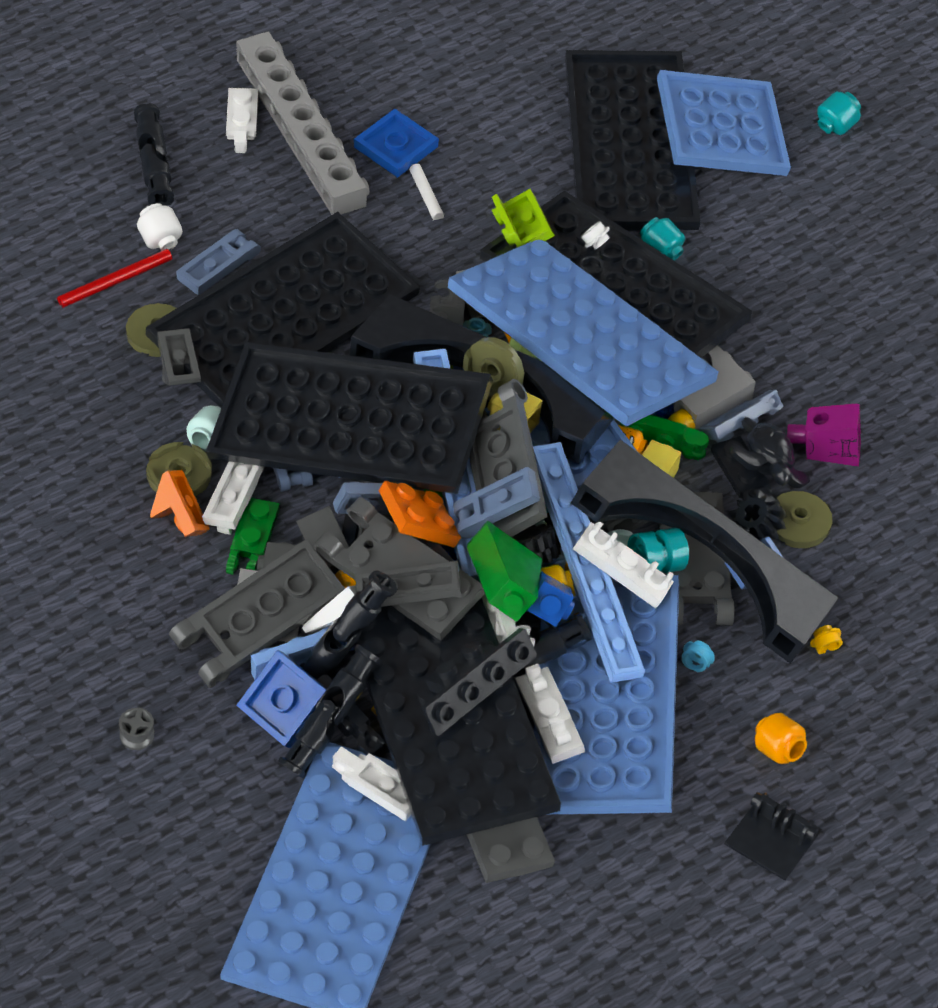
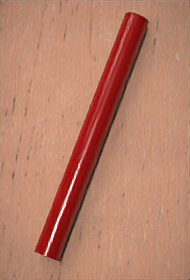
M165 249L62 294L57 297V301L62 308L171 261V252Z

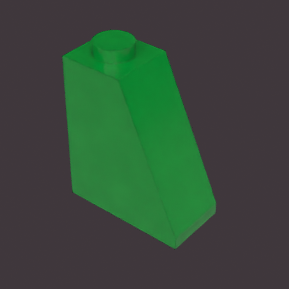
M487 521L469 541L467 549L488 602L517 622L538 599L542 558Z

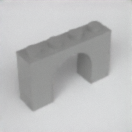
M718 345L702 357L709 365L719 371L716 382L675 402L674 412L685 409L692 416L696 430H699L701 426L739 404L753 399L755 388L753 377L749 372L744 371L733 360L731 355L723 351Z

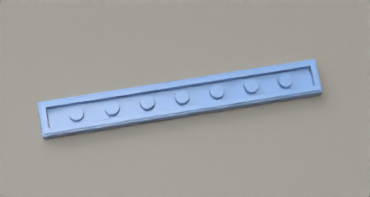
M558 442L533 446L544 501L610 683L641 678L645 673V669L611 577L573 550V547L590 524V520L585 513L571 504L578 488L562 444Z

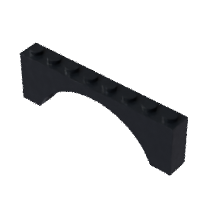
M390 294L352 335L349 356L414 364V352L446 349L449 364L463 368L466 351L474 343L487 337ZM515 350L522 361L524 369L523 387L527 393L542 400L540 417L546 427L549 444L561 442L566 458L579 464L614 420V417L544 362Z
M622 440L617 442L585 479L571 501L572 505L596 522L612 519L652 521L672 528H679L683 533L710 548L732 568L752 596L761 620L763 644L790 664L838 599L837 596Z

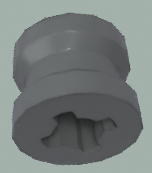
M131 708L122 713L119 718L120 740L122 744L131 750H142L152 744L155 731L154 719L150 712L143 708Z

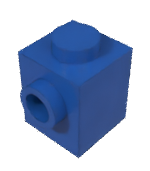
M541 571L538 599L527 611L557 627L561 619L566 620L575 606V602L572 601L574 598L572 590L567 585Z

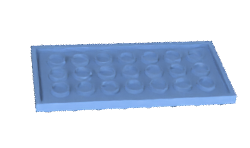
M535 240L449 277L447 288L624 426H628L717 380L719 371L546 241Z
M678 575L673 576L672 580L674 582L656 609L611 577L645 669V673L641 678L610 683L573 581L576 596H574L572 601L575 602V606L566 620L561 619L557 626L573 619V614L579 612L591 632L592 640H583L567 648V653L552 661L539 664L540 669L549 667L584 744L585 752L552 764L534 724V735L561 802L560 811L546 815L672 813L679 613ZM542 619L540 631L549 627Z
M331 742L327 744L321 754H316L311 762L220 976L221 980L310 1008H367L431 844L422 846L412 815L407 821H404L342 780V774L332 768V757L339 748L343 747L357 757L360 754H365ZM375 756L395 769L393 761Z

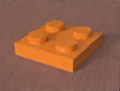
M384 481L378 491L400 533L455 548L461 536L458 534L453 518L449 515L443 504V499L437 493L417 490L405 483L396 484Z

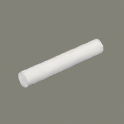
M413 164L409 170L433 221L444 218L443 211L421 165Z

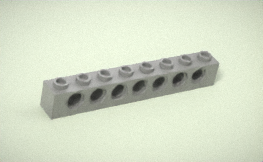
M269 31L236 41L238 63L254 89H258L260 99L331 215L336 212L344 214L366 207L367 195L370 193L366 179L364 177L361 178L357 173L355 162L351 157H347L341 139L339 137L335 138L329 120L323 118L320 114L317 101L314 98H310L304 80H299L294 65L291 60L287 61L280 42H275Z

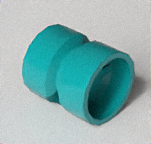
M679 528L634 533L628 539L627 547L646 559L649 564L655 561L659 563L656 569L660 572L682 571L688 564L689 546L684 533Z

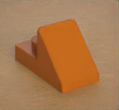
M183 470L166 471L162 474L150 517L162 518L174 513V522L185 537L198 536L209 531L210 528L204 524L203 513Z

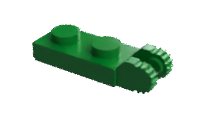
M648 415L626 426L640 430L643 433L644 440H648V443L653 439L659 443L669 445L673 449L680 451L685 458L702 460L706 456L707 450L705 448H707L709 443L708 435L702 431L699 432V430L686 427L687 425Z
M250 498L240 518L230 547V554L226 565L227 574L234 575L238 568L240 556L250 558L246 569L257 571L258 556L265 555L266 545L270 540L280 510V503Z

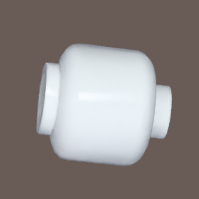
M159 203L152 204L143 209L137 222L138 230L146 246L151 249L160 248L163 251L174 248L183 232L173 209L169 206H162Z

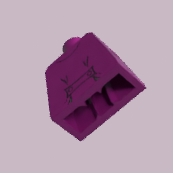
M860 404L811 407L807 411L806 425L788 424L787 437L793 444H806L807 459L859 467L861 450Z

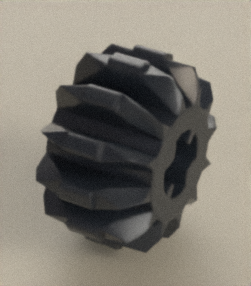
M762 491L756 497L748 492L747 500L744 502L737 500L739 508L730 511L732 521L759 541L765 537L779 540L777 531L786 529L783 519L787 516L785 510L780 506V502L776 497L768 496Z

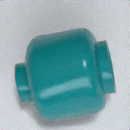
M836 91L818 106V125L827 134L833 131L838 135H843L860 120L861 105L851 93Z
M655 217L639 233L642 236L641 240L672 260H676L684 252L682 245L685 241V235L669 218L659 219Z

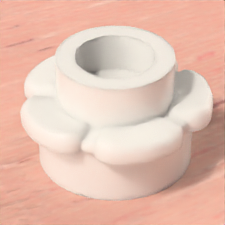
M601 221L591 226L581 236L586 243L585 247L593 246L594 249H597L610 238L606 234L610 228L608 226L605 227Z

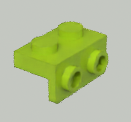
M531 189L505 203H502L497 194L492 196L496 206L492 209V212L500 226L505 224L506 227L501 231L510 246L516 244L517 247H520L535 240L546 241L555 236Z

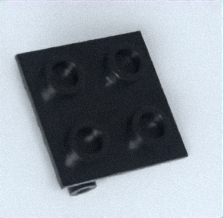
M757 792L750 803L753 806L725 841L724 845L781 879L786 880L822 829L814 825L813 820L808 821L796 814V810H788L786 804H778L769 798V794Z

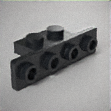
M517 629L497 646L478 640L469 642L461 648L460 652L450 660L440 664L436 671L425 679L429 690L438 693L421 708L433 734L441 735L536 658V651L526 629Z

